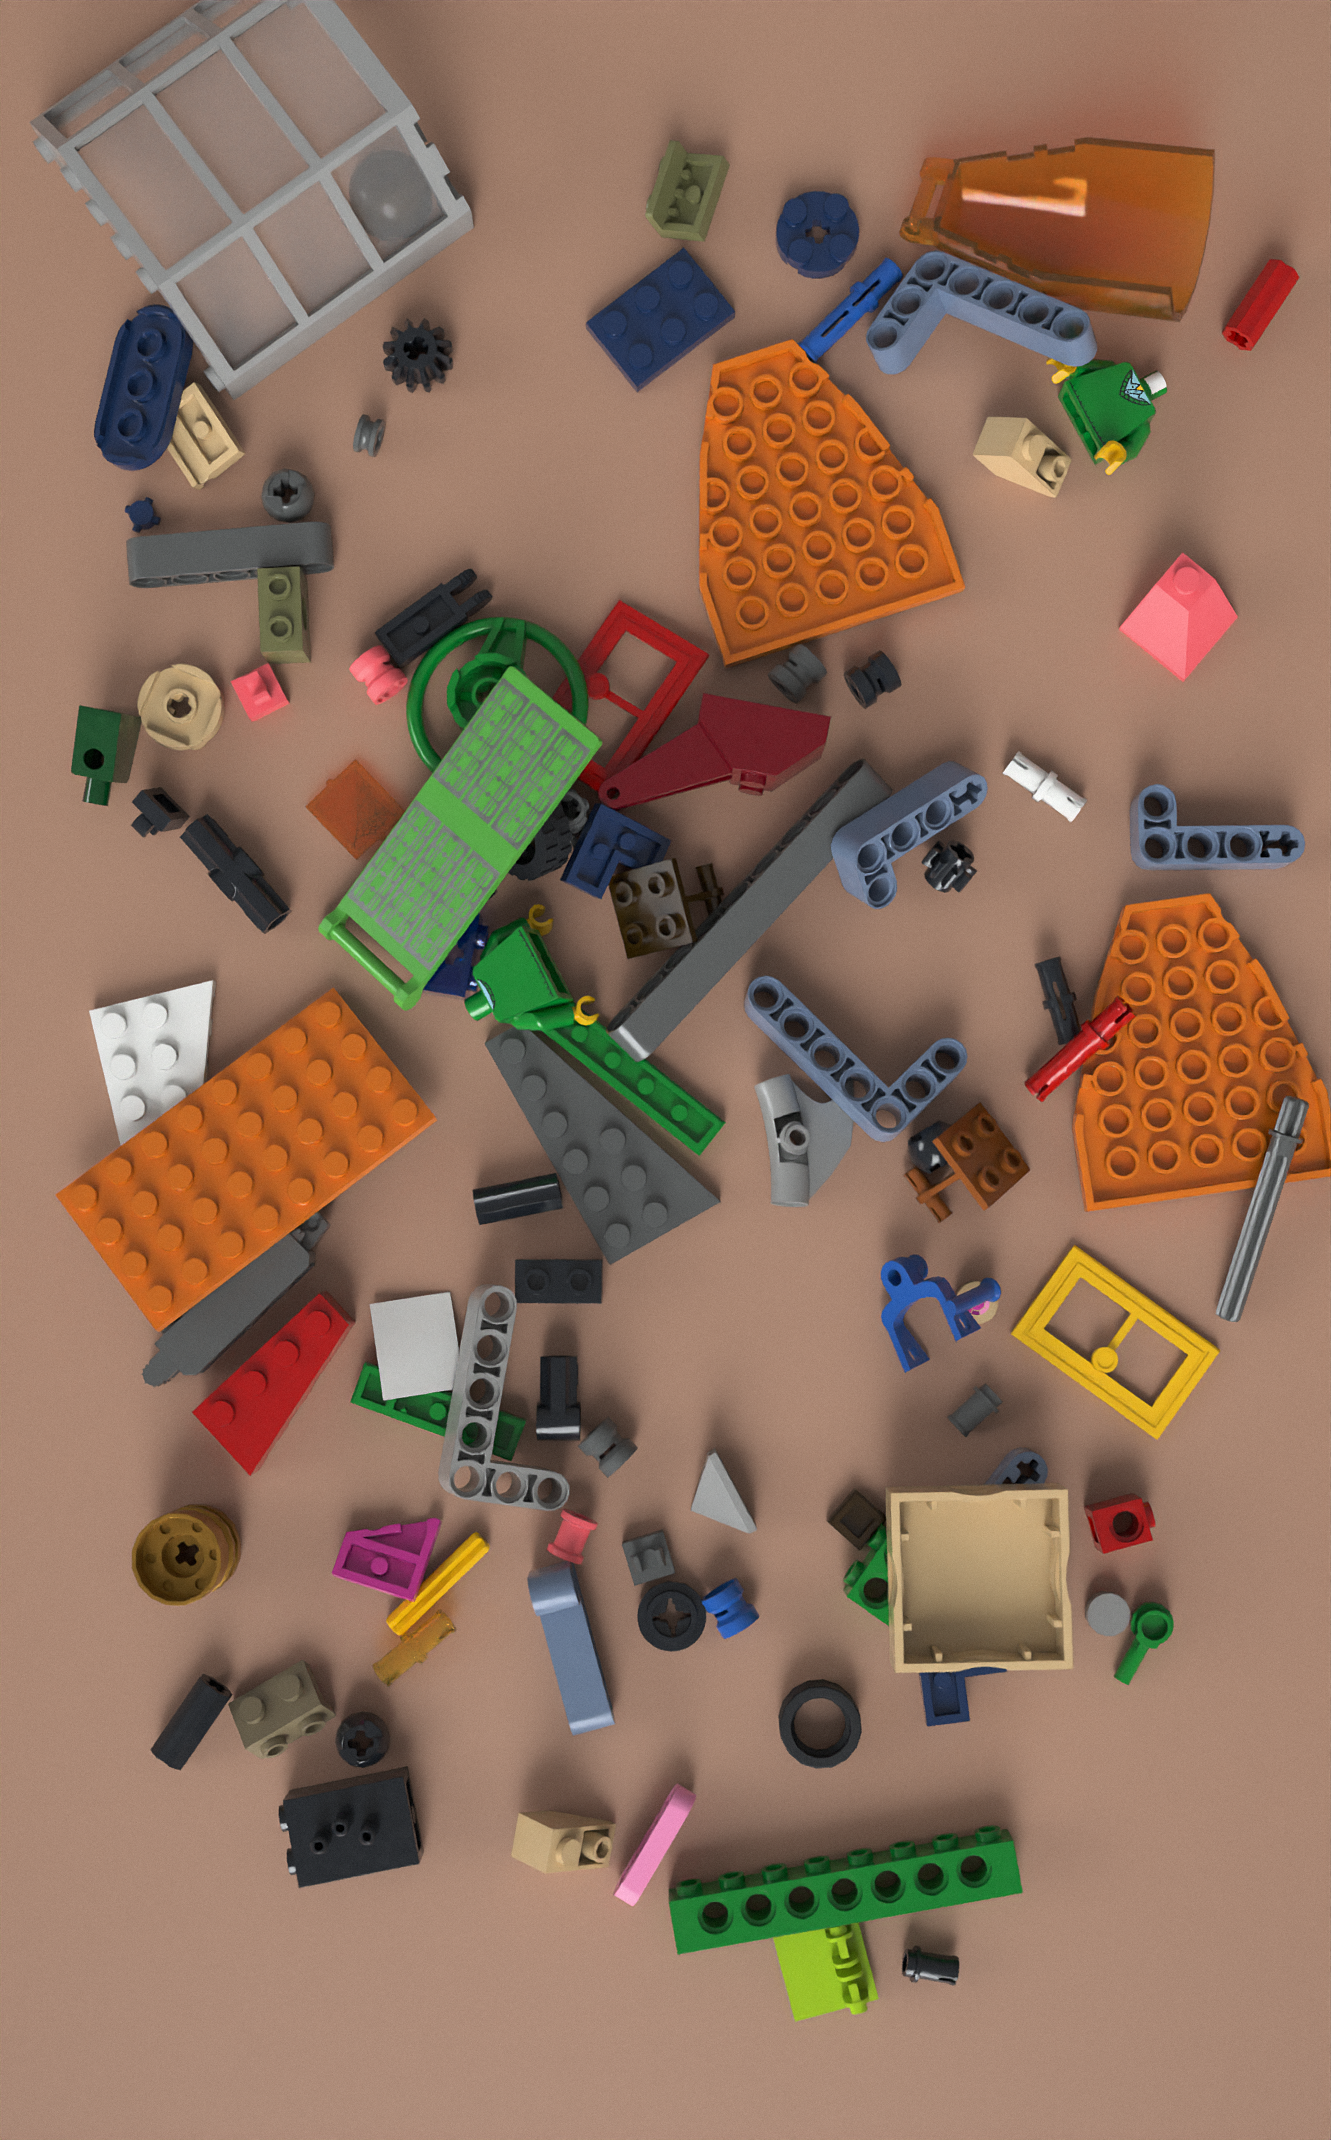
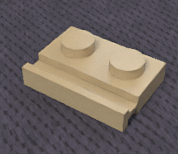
M194 382L182 393L173 435L167 449L191 486L201 490L204 487L203 484L211 478L215 479L246 453L202 386Z

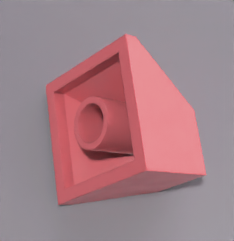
M1182 552L1121 625L1119 630L1184 682L1238 617L1216 579Z

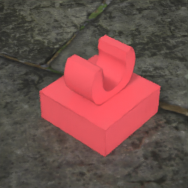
M269 663L231 681L252 722L290 704Z

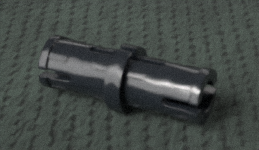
M1059 956L1035 963L1034 965L1037 968L1046 999L1042 1001L1044 1010L1049 1009L1058 1037V1044L1063 1045L1073 1039L1081 1031V1027L1073 1002L1077 1000L1075 992H1070L1061 964V957ZM1053 982L1057 983V987L1066 1013V1019L1062 1018L1059 1004L1052 985Z

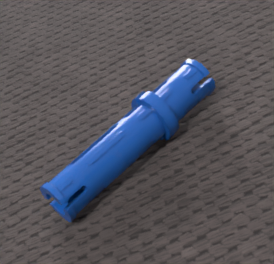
M885 258L862 282H855L850 287L851 293L801 342L797 343L806 352L808 359L815 364L867 312H874L879 307L878 301L897 282L903 279L900 268L891 259ZM842 317H844L825 337H823Z

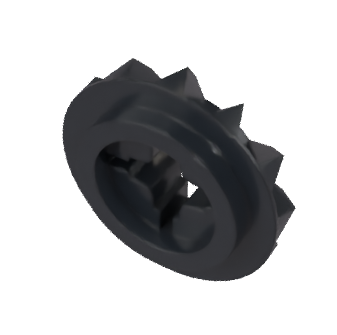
M669 1580L651 1587L641 1599L637 1614L638 1626L643 1637L652 1646L663 1651H680L693 1645L701 1636L706 1623V1610L701 1603L700 1595L686 1583ZM668 1598H672L676 1611L691 1613L677 1619L674 1634H671V1627H669L667 1620L653 1618V1616H659L660 1613L666 1612Z

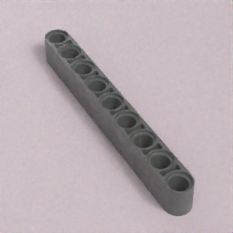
M859 759L851 764L695 930L697 942L681 945L611 1020L607 1026L606 1033L633 1060L640 1062L647 1058L833 859L831 843L836 832L890 797L892 788L865 759Z

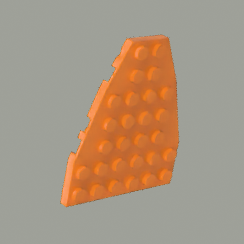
M793 339L713 364L699 459V592L725 669L794 647L797 644H803L963 592L965 589V584L939 508L931 498L927 499L913 481V474L907 466L904 468L890 451V444L861 406L849 394L845 396L829 380V374L819 364L812 363L808 359L806 352Z
M1210 893L1130 904L1122 908L1095 991L1090 1021L1112 1003L1116 996L1123 998L1125 1001L1123 1004L1128 1003L1137 1016L1131 1019L1109 1040L1110 1046L1105 1050L1099 1049L1082 1064L1072 1122V1133L1085 1212L1256 1187L1272 1135L1268 1134V1131L1275 1128L1283 1100L1286 1096L1305 1100L1309 1103V1108L1299 1136L1303 1139L1302 1144L1297 1143L1285 1183L1331 1176V1111L1327 1089L1322 1079H1318L1306 1057L1308 1053L1303 1043L1298 1042L1287 1020L1290 1018L1268 975L1258 960L1251 957L1238 939L1241 936L1234 926L1223 918L1221 908Z

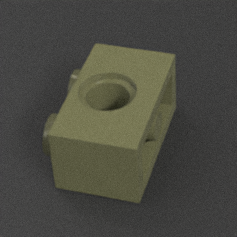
M300 566L257 568L261 654L269 664L311 662L308 583Z

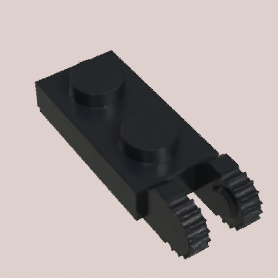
M471 568L464 570L445 585L443 583L439 584L376 630V637L400 669L430 649L446 634L467 622V617L476 614L491 602L493 596L487 589L477 592L460 606L453 598V596L460 594L470 587L477 579V575Z

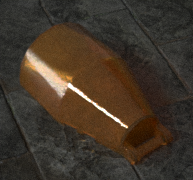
M1085 137L1074 139V145L1048 149L1047 144L1034 146V152L1007 156L1006 150L957 159L928 157L923 161L919 174L922 179L910 214L903 219L899 230L900 236L905 241L934 245L936 249L1075 306L1083 311L1180 322L1187 312L1196 289L1210 227L1215 181V150ZM937 185H944L934 217L926 218Z

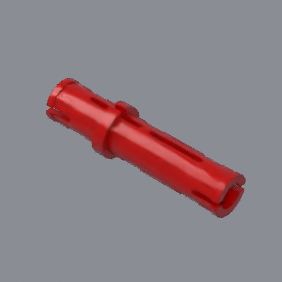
M1116 996L1114 1001L1092 1021L1087 1019L1082 1023V1030L1033 1076L1024 1081V1085L1033 1096L1036 1093L1038 1094L1036 1099L1044 1102L1046 1097L1099 1049L1105 1050L1110 1046L1109 1040L1131 1019L1137 1016L1128 1003L1123 1004L1125 1002L1123 998Z

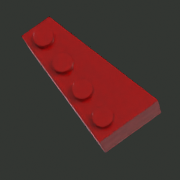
M327 1291L319 1293L197 1406L192 1413L249 1476L260 1470L268 1458L267 1456L287 1429L293 1416L305 1401L323 1370L326 1369L356 1322Z

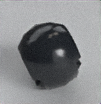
M938 1120L909 1138L908 1154L918 1169L931 1174L938 1168L948 1164L932 1141L950 1127V1124Z
M361 1711L349 1715L341 1722L336 1731L335 1743L340 1757L351 1766L365 1768L377 1764L384 1758L389 1749L390 1734L387 1725L379 1716ZM359 1730H365V1736L373 1738L366 1749L361 1748L360 1742L353 1741Z

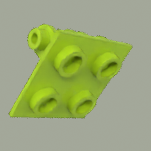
M859 1923L773 1938L795 2022L844 2008H850L851 2014H861L868 2010L867 2002L879 1999Z

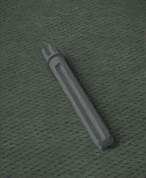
M1286 1096L1284 1098L1275 1128L1268 1131V1134L1272 1135L1216 1309V1315L1226 1321L1238 1322L1241 1319L1297 1143L1302 1144L1303 1139L1299 1136L1309 1103L1297 1097Z

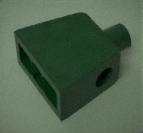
M79 705L71 773L86 777L83 802L108 806L112 782H128L142 724L141 717ZM102 756H104V764H103V766H102V763H101Z

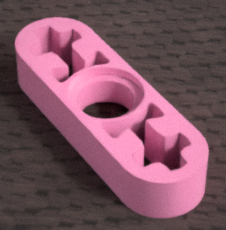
M678 1783L672 1788L623 1871L613 1895L631 1906L635 1905L688 1816L696 1799V1794Z

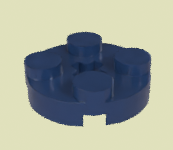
M812 191L801 194L785 203L783 212L777 222L776 247L780 258L786 265L788 262L793 268L797 269L798 274L812 279L833 276L844 268L857 249L859 240L858 220L854 211L849 207L848 200L843 195ZM812 227H821L822 230L827 231L828 235L823 237L822 243L817 244L813 237L806 236V232L812 231Z

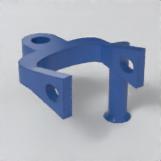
M913 1254L909 1257H898L886 1262L882 1266L881 1280L892 1300L882 1310L881 1319L890 1335L905 1373L930 1360L904 1325L903 1318L908 1309L921 1298L935 1297L942 1307L955 1341H958L981 1329L968 1310L986 1301L995 1302L1000 1298L1001 1288L996 1280L988 1277L984 1278L979 1286L957 1296L944 1277L937 1276L924 1280L928 1274V1265L920 1255ZM908 1350L911 1352V1354L913 1355L914 1359H912V1357L910 1356Z

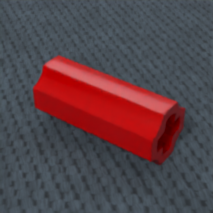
M1269 259L1223 329L1222 334L1227 342L1234 344L1240 350L1251 351L1300 278L1293 267L1288 266L1282 260Z

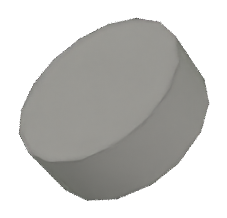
M1100 1591L1092 1595L1087 1601L1085 1618L1089 1626L1098 1634L1115 1636L1123 1632L1128 1626L1130 1609L1126 1601L1117 1593Z

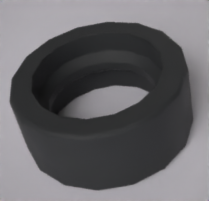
M824 1679L806 1681L794 1687L783 1700L778 1715L780 1736L788 1753L799 1763L815 1769L832 1768L846 1761L857 1748L862 1733L861 1716L851 1695L839 1684ZM824 1698L833 1701L840 1707L845 1716V1729L842 1737L835 1745L827 1749H814L806 1746L799 1740L795 1732L794 1720L797 1711L804 1703L812 1699Z

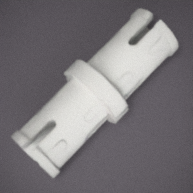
M1020 751L1017 752L1003 772L1005 776H1009L1033 793L1032 799L1036 802L1044 801L1068 818L1070 822L1073 821L1080 812L1081 807L1087 802L1086 798H1082L1057 780L1058 775L1051 770L1050 773H1047L1023 756Z

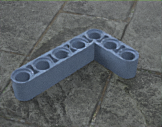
M937 250L923 254L915 262L866 334V342L879 370L890 375L904 371L911 364L946 313L1068 366H1083L1090 362L1097 352V341L1090 318L1082 309Z
M771 976L756 978L750 984L745 996L744 1009L748 1017L858 1126L876 1141L887 1142L896 1138L959 1075L967 1063V1051L963 1044L953 1038H942L936 1041L888 1088L776 978ZM758 992H767L774 998L775 1005L767 1008L761 1007L754 1000V995ZM790 1021L800 1023L805 1029V1035L798 1038L790 1036L785 1031L784 1024ZM818 1051L829 1052L835 1058V1065L829 1068L822 1067L815 1060L814 1054ZM946 1053L951 1056L954 1061V1068L949 1070L941 1068L936 1062L935 1054ZM852 1080L860 1082L865 1088V1096L861 1098L852 1097L846 1091L845 1083ZM914 1081L921 1084L925 1090V1097L917 1099L910 1096L906 1091V1083ZM885 1110L892 1113L896 1120V1126L893 1128L881 1126L876 1119V1112Z

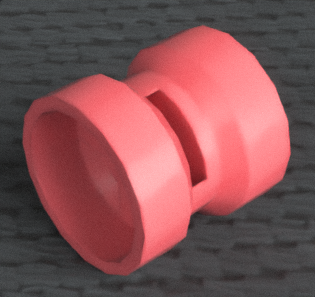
M383 645L375 646L363 653L353 662L349 669L358 682H366L367 694L375 705L384 703L395 696L408 682V678L402 670L394 668L390 664L391 656Z

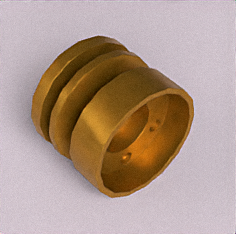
M188 1504L151 1520L139 1532L132 1548V1570L139 1587L151 1599L165 1605L185 1606L219 1589L234 1575L241 1558V1539L235 1524L223 1511L207 1504ZM196 1544L199 1551L191 1558L187 1551L192 1545Z

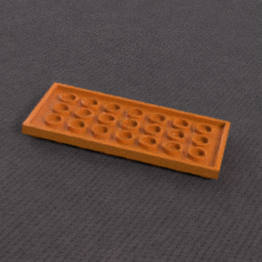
M333 987L58 1192L56 1197L153 1328L160 1332L435 1123L437 1119Z

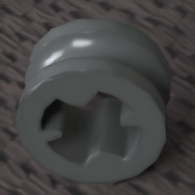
M363 414L356 427L353 450L360 453L364 449L368 451L369 456L376 457L383 441L385 421L377 419L376 422H372L369 415Z

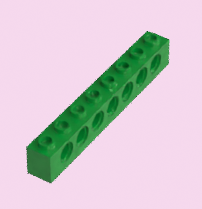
M990 1825L976 1829L974 1831L975 1834L958 1837L955 1833H944L934 1836L930 1843L915 1845L914 1841H900L889 1846L890 1850L873 1853L872 1849L861 1848L848 1852L846 1858L830 1860L828 1856H815L806 1859L804 1865L787 1868L786 1864L778 1863L767 1865L761 1869V1873L744 1876L742 1871H732L721 1874L718 1877L719 1880L701 1883L700 1879L680 1881L675 1885L676 1888L668 1889V1902L677 1955L1021 1894L1023 1890L1014 1840L1007 1829L1001 1830L999 1826ZM975 1855L982 1858V1863L976 1871L965 1872L961 1870V1864L968 1856ZM934 1863L940 1866L939 1872L934 1878L924 1880L918 1877V1872L923 1865ZM883 1871H892L897 1874L896 1881L889 1887H880L875 1884L876 1877ZM840 1879H850L855 1883L854 1888L848 1894L839 1895L832 1891L834 1883ZM805 1886L812 1891V1894L805 1902L798 1903L789 1898L790 1892L796 1887ZM754 1894H762L769 1899L768 1905L761 1910L749 1908L746 1902ZM711 1902H720L727 1908L726 1912L717 1918L707 1916L703 1909Z

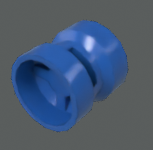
M737 1578L716 1587L701 1600L706 1611L714 1614L717 1619L716 1628L723 1639L738 1634L759 1618V1614L753 1604L745 1601L743 1597L744 1589Z

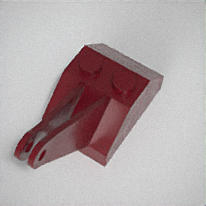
M703 693L698 724L605 780L599 787V801L615 811H620L625 808L729 781L732 785H738L739 792L749 795L761 796L764 790L772 792L821 759L827 741L831 716ZM617 791L620 795L617 799L612 800L608 798V793Z

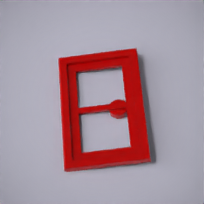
M620 600L577 660L583 671L588 696L591 699L601 700L605 698L638 718L605 768L590 760L578 776V781L596 792L599 791V787L605 780L640 759L710 656L705 651ZM625 632L677 662L644 711L611 692L607 677L598 673ZM566 677L552 698L568 712H571L572 697ZM617 791L609 792L608 798L613 799Z

